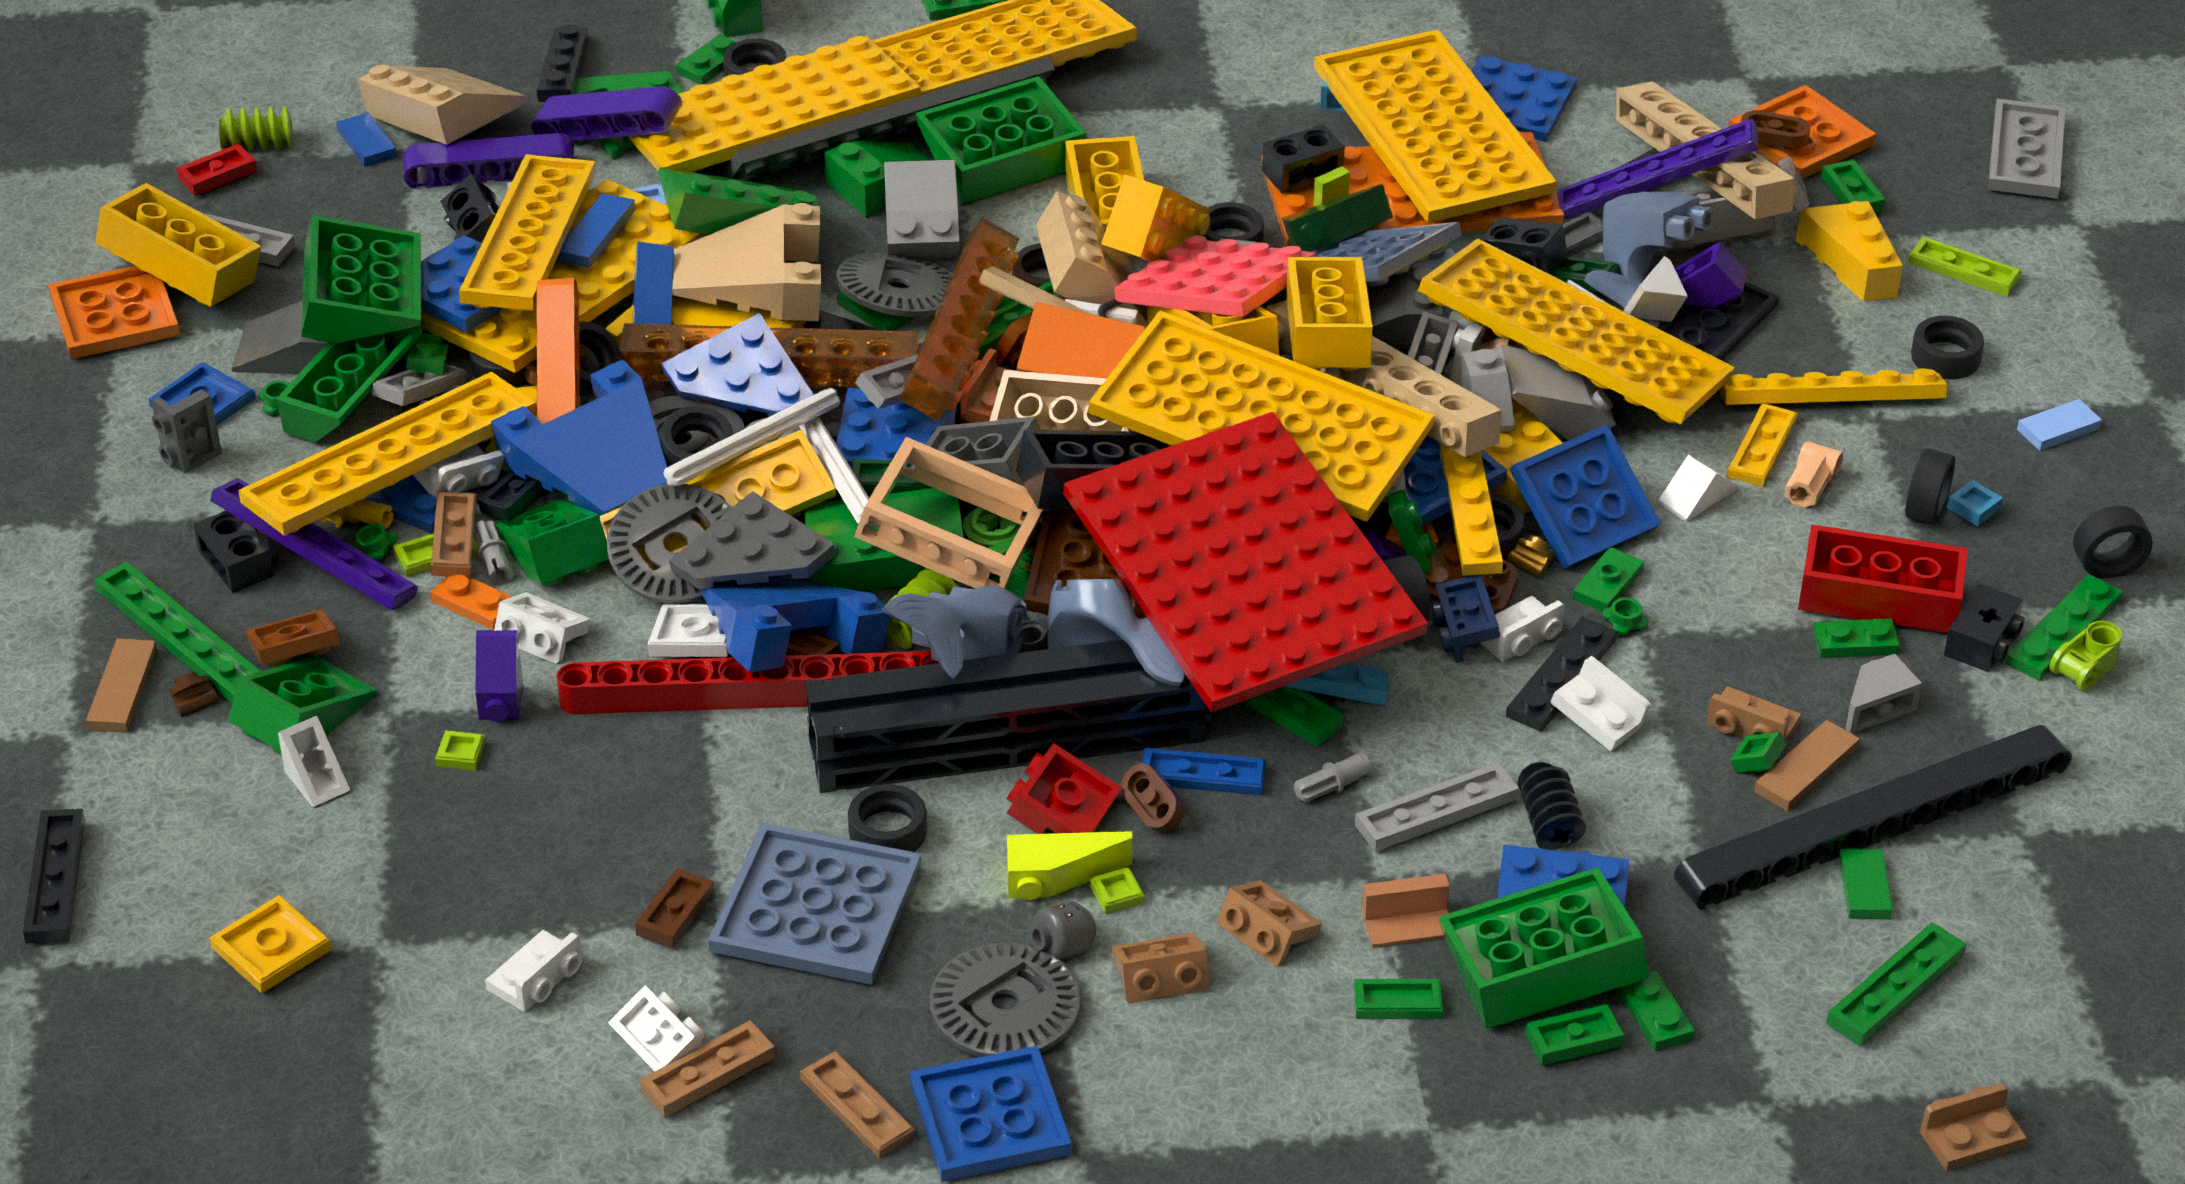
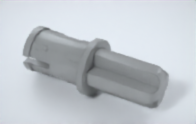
M481 520L477 523V528L474 530L479 545L478 557L486 565L492 584L505 583L502 572L505 573L506 579L510 582L514 577V572L507 558L509 552L507 544L501 540L493 521L484 522Z
M1363 752L1355 753V755L1335 764L1331 762L1325 763L1322 766V770L1294 783L1293 788L1299 801L1308 803L1334 790L1340 793L1343 791L1344 786L1371 776L1372 765Z

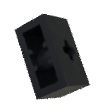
M1979 583L1949 628L1944 656L1989 672L1995 661L2003 662L2009 650L2010 637L2017 639L2024 626L2025 617L2020 616L2023 599Z

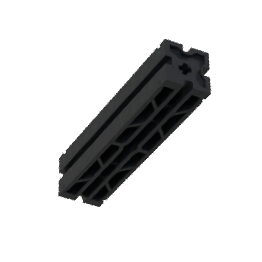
M1124 640L963 660V666L954 679L938 663L831 677L828 681H823L822 679L805 681L808 739L815 763L820 793L834 792L839 789L849 790L882 784L1028 766L1037 752L1045 756L1053 743L1078 759L1141 751L1145 748L1156 749L1178 746L1183 743L1205 742V727H1211L1210 710L1186 674L1184 673V679L1180 686L1169 685L1154 679L1145 671L1131 647Z

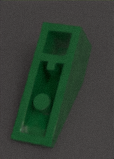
M1381 183L1282 217V221L1290 246L1300 247L1301 251L1312 252L1393 218L1384 186Z

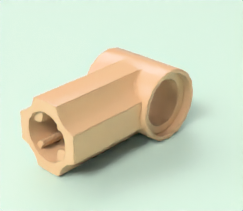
M1805 441L1798 456L1796 469L1786 485L1784 496L1792 504L1804 508L1816 505L1827 483H1834L1832 481L1833 475L1838 476L1844 453L1817 443Z

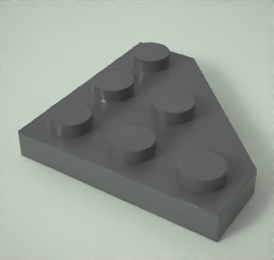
M752 491L673 556L669 563L671 571L696 588L701 589L714 587V582L736 580L737 585L769 582V576L792 574L793 579L809 578L836 555V550L832 542Z

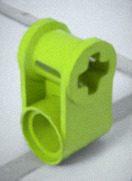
M2095 621L2089 624L2086 629L2072 640L2058 648L2051 659L2049 670L2055 675L2063 674L2074 681L2080 691L2085 692L2116 666L2122 639L2120 628L2109 621Z

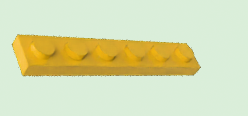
M1916 369L1914 374H1900L1895 370H1880L1877 372V375H1863L1858 371L1841 372L1840 376H1826V374L1821 372H1807L1804 374V377H1790L1784 373H1771L1767 375V378H1753L1746 374H1735L1719 389V392L1726 405L1947 398V383L1939 373L1932 369Z
M1438 442L1463 576L1502 573L1503 560L1481 451L1464 457Z

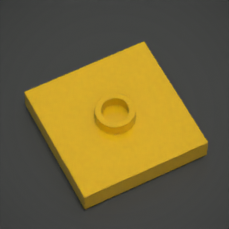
M280 895L209 938L211 948L261 994L332 950L330 939Z

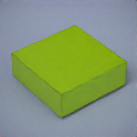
M1341 166L1315 178L1313 207L1349 195L1350 171Z
M445 730L435 757L436 767L476 771L486 744L485 734Z
M1129 867L1090 878V887L1105 914L1144 903V893Z

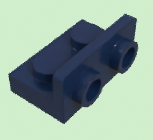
M1473 575L1435 584L1437 601L1431 602L1436 625L1444 624V627L1439 629L1443 648L1445 651L1452 650L1456 663L1464 662L1463 646L1500 638L1499 625L1481 575Z

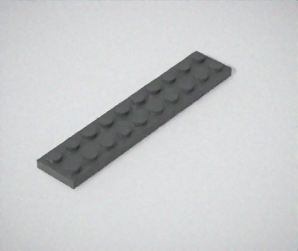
M1047 57L736 151L722 171V174L725 178L754 182L759 178L758 174L768 171L771 176L781 174L790 170L789 165L801 162L804 167L817 163L822 159L821 155H824V152L851 140L883 142L884 136L893 133L896 138L906 136L915 131L914 127L919 126L915 119V113L1036 76H1039L1046 84V79L1055 68L1051 58Z

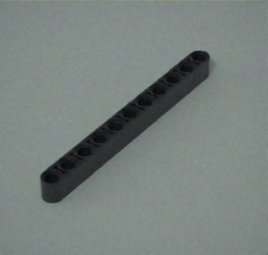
M2034 726L1691 855L1677 866L1674 872V880L1694 904L1703 910L1706 909L1704 905L1712 902L1717 905L1742 895L1740 892L1749 889L1751 892L1777 882L1775 878L1781 876L1787 878L1811 869L1810 865L1817 862L1821 865L1839 858L1840 849H1863L1881 842L1880 838L1885 836L1889 838L1916 829L1914 825L1920 823L1926 825L1950 816L1948 812L1966 810L1984 803L1982 800L1990 797L1994 799L2017 790L2015 787L2023 784L2026 787L2050 777L2048 774L2053 772L2060 774L2070 765L2072 754L2046 726Z

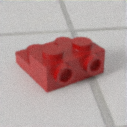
M1053 743L1045 756L1038 752L1036 753L1024 772L1030 776L1027 782L1019 778L1006 799L1012 805L1007 814L1038 834H1043L1046 828L1051 829L1055 833H1091L1095 830L1122 787Z

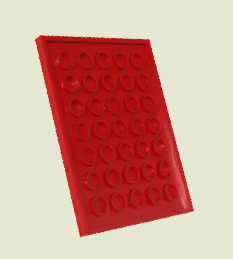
M1273 411L1064 483L1063 494L1211 713L1427 634L1428 622Z

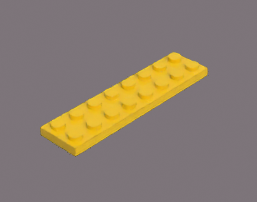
M525 154L459 290L460 303L472 304L477 308H487L490 306L509 308L515 312L534 310L537 303V280H547L595 175V161Z
M490 372L238 490L240 503L285 536L322 517L329 516L349 504L361 501L372 493L387 486H392L418 471L426 470L429 466L457 455L462 450L481 441L490 439L494 436L491 421L505 415L509 411L525 406L536 416L537 403L493 372Z

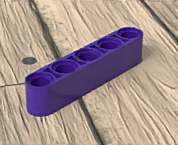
M662 86L552 96L545 101L531 123V129L535 135L561 133L569 136L573 141L660 134L666 132L682 106V99L674 90Z
M553 133L453 141L447 145L440 142L416 144L408 147L403 154L404 180L412 189H416L417 186H425V188L452 186L453 183H461L470 174L474 175L482 183H487L490 180H495V182L513 181L525 154L575 159L574 143L565 134Z

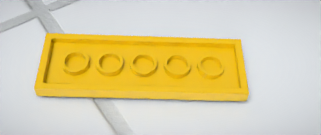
M802 429L738 456L684 483L702 487L717 494L732 508L753 491L790 516L836 496V487ZM620 508L600 516L606 540L613 518ZM691 518L692 520L697 522L703 528L704 531L707 529V527L700 521ZM672 535L665 540L664 547L669 552L678 553L687 546L688 542L680 535ZM637 548L638 553L653 571L657 570L647 560L645 549Z

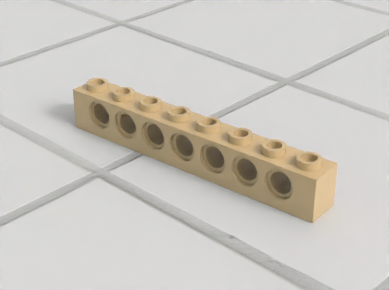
M1653 81L1618 88L1616 91L1617 122L1660 152L1722 129ZM1755 151L1692 174L1754 219L1793 211V197L1796 194L1794 178Z
M1284 300L1266 307V310L1277 316L1279 348L1290 354L1292 353L1287 301ZM1373 336L1370 368H1360L1354 371H1347L1341 368H1321L1318 370L1434 414V424L1427 435L1464 457L1499 444L1502 409Z

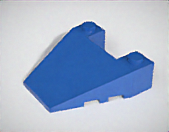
M623 359L590 374L595 398L592 402L543 425L525 406L509 411L505 415L491 421L497 451L500 450L503 453L504 462L517 476L523 479H527L530 476L540 481L542 488L550 492L557 489L567 494L569 501L600 516L622 507L628 500L640 492L667 484V479L663 475L667 465L642 378Z
M769 576V582L737 585V581L733 580L725 583H714V587L702 588L701 590L712 616H717L719 620L717 628L720 634H725L727 638L726 648L728 653L749 672L783 667L791 630L812 627L818 628L830 640L840 643L839 648L845 654L883 653L891 616L882 610L885 605L871 593Z

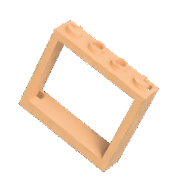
M906 437L866 503L854 537L975 589L989 585H997L1006 589L1039 526L1044 510L1036 507L1026 487ZM907 463L916 465L915 469L906 467ZM902 474L1018 523L1021 527L1006 555H1002L884 505V502ZM1023 511L1027 512L1026 517L1022 516ZM872 522L880 525L878 532L869 528ZM990 572L1000 576L999 583L988 579Z

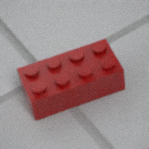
M1811 524L1798 610L1861 620L1892 619L1893 625L1948 633L1950 626L1960 613L1968 548Z

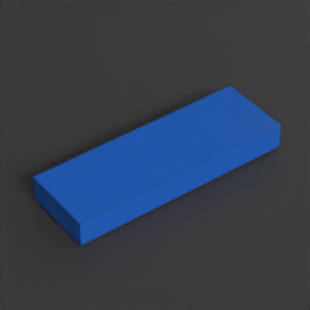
M602 193L566 237L557 261L590 268L635 212V200Z
M637 242L632 331L669 336L671 329L674 246Z
M1155 748L1144 749L1142 763L1148 764L1159 771L1171 787L1262 795L1266 759Z

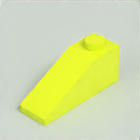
M1132 831L1007 835L1008 897L1034 900L1038 897H1052L1089 882L1091 877L1132 865Z

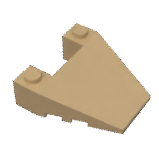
M806 203L781 205L674 249L672 295L717 305L718 299L737 303V310L750 312L751 307L771 311L770 317L781 320L819 321L821 264H811L804 261L818 262L820 206H811ZM784 260H787V261H800V262H796V263H784Z

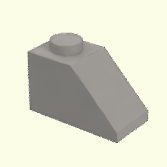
M1480 349L1478 351L1463 352L1461 387L1502 409L1500 432L1515 431L1508 371L1500 349Z
M1895 653L1861 665L1848 712L1845 730L1849 733H1856L1917 710L1922 682Z

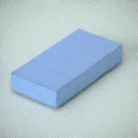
M2080 399L2019 420L2017 430L2041 451L2099 430L2102 419Z

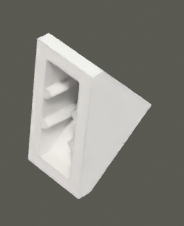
M1665 256L1637 288L1623 310L1624 312L1641 319L1672 321L1687 298V294L1671 260Z
M1688 455L1659 498L1658 503L1687 522L1736 491L1738 485Z
M317 716L278 732L284 771L312 807L350 791Z

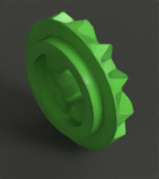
M978 507L965 517L963 535L967 536L969 541L987 548L1015 537L1021 525ZM998 524H1000V529L994 530V532H990L995 527H997Z

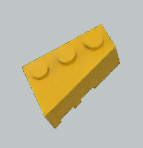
M1854 201L1847 204L1811 207L1800 211L1796 241L1801 246L1806 245L1816 254V259L1822 265L1827 264L1836 272V277L1862 301L1898 297L1903 265L1869 201Z

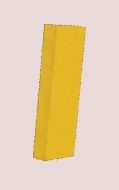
M1761 404L1728 468L1727 477L1764 487L1797 421L1798 413L1768 404Z

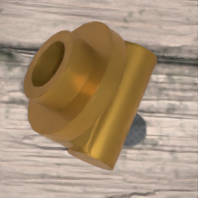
M1530 535L1528 540L1525 538L1518 540L1516 547L1509 553L1507 561L1515 567L1541 578L1547 572L1548 565L1554 556L1548 551L1551 547L1550 544L1534 535Z

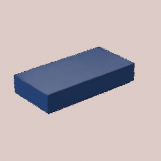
M368 112L336 122L338 133L365 167L397 157L396 147Z

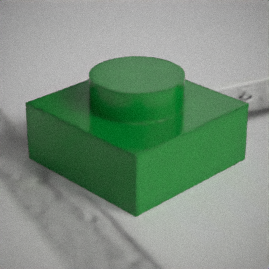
M1780 732L1745 736L1731 757L1730 762L1736 773L1755 771L1756 773L1765 772L1775 765L1777 758L1787 744Z

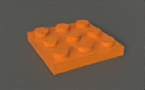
M1803 85L1749 110H1760L1799 117L1809 123V141L1805 146L1789 150L1781 146L1759 143L1758 150H1756L1777 166H1779L1778 161L1788 156L1792 157L1802 179L1821 171L1825 165L1838 163L1875 145V132L1807 85ZM1743 114L1730 119L1729 126L1740 123Z
M137 266L48 284L52 303L70 359L180 336L178 323L163 281L148 272L140 270Z

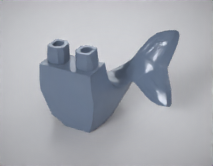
M1638 192L1621 195L1606 202L1603 213L1604 259L1608 262L1618 263L1619 274L1604 270H1594L1587 274L1584 281L1625 309L1637 288L1645 280L1656 252L1662 246H1666L1674 241H1687L1691 239L1695 231L1706 232L1712 229L1713 209L1699 206L1698 196L1675 192ZM1638 318L1658 328L1661 322L1659 320Z
M1121 579L1067 580V585L1062 588V580L1055 582L1051 591L1047 621L1048 649L1124 640L1131 647L1145 671L1154 679L1169 685H1181L1184 679V671L1148 618L1140 619L1135 616L1128 593Z
M997 585L976 589L954 586L950 595L930 592L928 597L912 593L902 594L889 601L882 609L892 618L911 626L912 643L930 647L931 659L939 661L943 669L953 679L961 670L963 660L1019 653L1023 639L1020 635L1023 616L1027 615L1026 603L1013 592Z

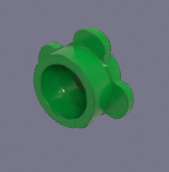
M273 381L265 385L263 391L259 393V399L264 401L262 409L265 414L273 415L279 412L276 398L290 383L286 381Z
M369 524L357 532L355 537L357 543L353 547L372 559L379 560L388 552L389 546L397 542V536L394 532L387 533L381 524Z
M1632 598L1616 599L1611 607L1605 608L1602 613L1603 619L1608 620L1619 635H1626L1628 631L1637 628L1645 629L1649 624V619L1642 616V605Z

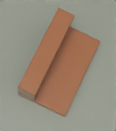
M1446 874L1363 884L1361 913L1372 947L1445 938L1438 917L1449 914L1447 909L1449 883Z

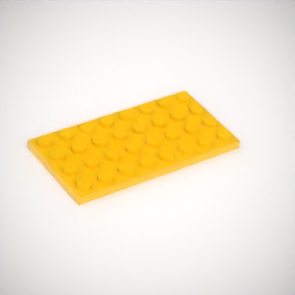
M1008 0L872 41L921 87V94L924 95L1047 57L1051 58L1054 67L1065 64L1068 60L1078 57H1091L1095 55V52L1108 48H1121L1125 43L1137 40V29L1100 0Z
M1438 29L1314 57V69L1329 86L1330 91L1428 223L1556 193L1557 181Z
M855 36L848 39L845 43L835 46H822L816 52L803 56H790L784 62L771 66L761 65L754 68L753 71L742 75H728L722 81L716 83L696 85L690 91L678 94L682 99V106L666 132L627 137L657 171L662 167L693 172L731 160L738 150L921 96V87L868 36Z
M606 179L586 193L568 235L602 193L634 199L635 212L590 268L562 263L556 259L548 279L576 278L579 295V322H590L634 292L635 255L638 241L674 246V249L709 234L674 229L667 205ZM537 303L533 311L515 312L509 308H503L467 332L421 310V322L418 327L514 373L537 358Z
M1478 238L1423 277L1418 288V292L1428 296L1429 301L1439 306H1448L1460 312L1461 317L1474 323L1479 322L1491 328L1497 336L1504 339H1513L1525 345V348L1535 355L1547 356L1558 362L1562 369L1569 372H1578L1590 378L1594 385L1618 392L1629 403L1645 406L1657 412V415L1667 422L1682 424L1730 380L1735 368Z
M1161 310L1090 399L1088 413L1172 446L1273 411L1350 516L1366 522L1433 427L1435 416L1434 414Z

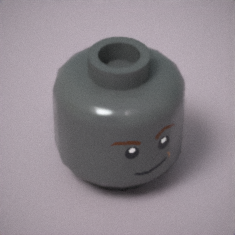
M1066 901L1043 907L1036 913L1030 930L1033 946L1037 950L1048 952L1059 960L1075 957L1088 951L1096 935V925L1092 914L1074 901Z

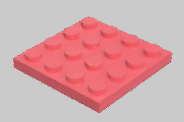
M1191 236L1186 238L1176 248L1167 250L1166 257H1160L1155 261L1149 262L1147 267L1129 275L1127 280L1114 287L1115 300L1123 303L1244 317L1286 288L1288 257H1316L1315 252L1301 251V248L1297 246H1287L1280 249L1271 248L1267 243L1243 245L1237 244V241L1233 239H1224L1216 242L1206 241L1204 236Z

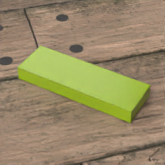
M1927 237L1920 239L1908 257V263L2006 297L2010 295L2022 276V270Z

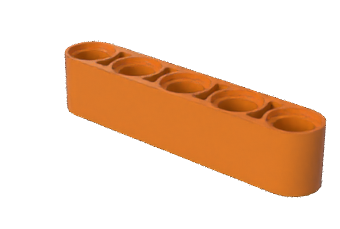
M575 277L537 280V420L543 425L580 407L579 295Z

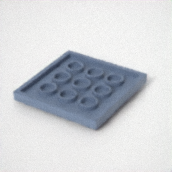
M1459 222L1362 231L1312 252H1315L1316 257H1362L1365 280L1369 287L1389 282L1390 275L1409 271L1410 264L1421 263L1430 259V253L1450 248L1449 243L1462 236Z
M761 823L708 939L709 952L873 985L922 866L921 854Z

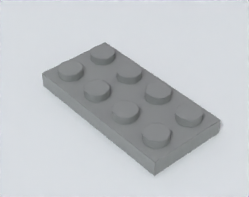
M2005 99L1996 100L1987 190L2058 199L2066 107Z

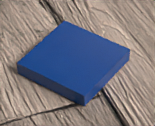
M201 362L148 400L151 408H153L151 401L158 397L167 404L172 405L203 389L211 395L215 420L218 425L256 399L255 390Z

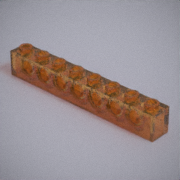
M981 218L965 243L899 400L936 421H939L946 409L953 412L962 397L963 392L961 390L971 375L969 370L980 353L978 349L988 333L986 329L995 316L996 312L994 310L1003 294L980 284L979 279L983 270L992 266L1011 275L1010 271L1019 257V254L1014 251L1020 238L989 220Z
M624 323L619 358L620 360L623 359L643 381H669L663 372V362L733 326ZM769 327L807 385L858 387L855 382L862 372L920 354L919 332Z

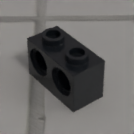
M1325 125L1263 143L1262 172L1281 193L1315 184V178L1341 166L1344 167L1345 146Z
M472 174L466 177L440 201L447 214L444 216V220L457 234L454 236V239L467 236L480 243H483L501 206L494 192Z
M1499 217L1480 239L1550 275L1568 256L1563 224Z
M223 511L193 524L198 551L232 593L275 576L273 562L276 561L275 550L268 539L263 540L259 536L258 530L228 511Z

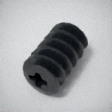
M1545 762L1531 763L1525 767L1518 776L1517 784L1538 848L1558 850L1580 840L1585 834L1586 824L1582 818V812L1578 806L1579 803L1574 794L1575 791L1572 783H1570L1571 779L1568 772L1561 767H1555Z

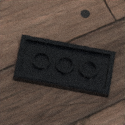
M1744 282L1742 294L1733 302L1728 303L1726 301L1714 309L1682 304L1672 321H1664L1658 329L1723 360L1779 304L1780 296Z

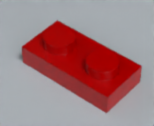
M239 143L176 168L178 179L194 196L257 171L255 159Z

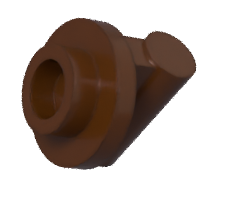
M190 672L175 679V687L169 691L173 698L175 709L181 717L218 702L217 694L214 688L211 687L207 675L198 676L196 672Z

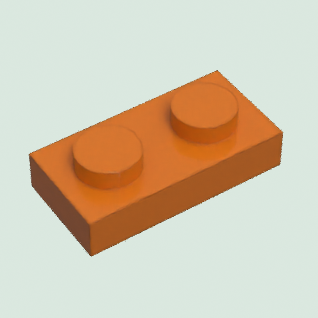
M460 574L446 577L430 592L431 602L492 630L495 628L500 601L513 597L471 577L467 578Z

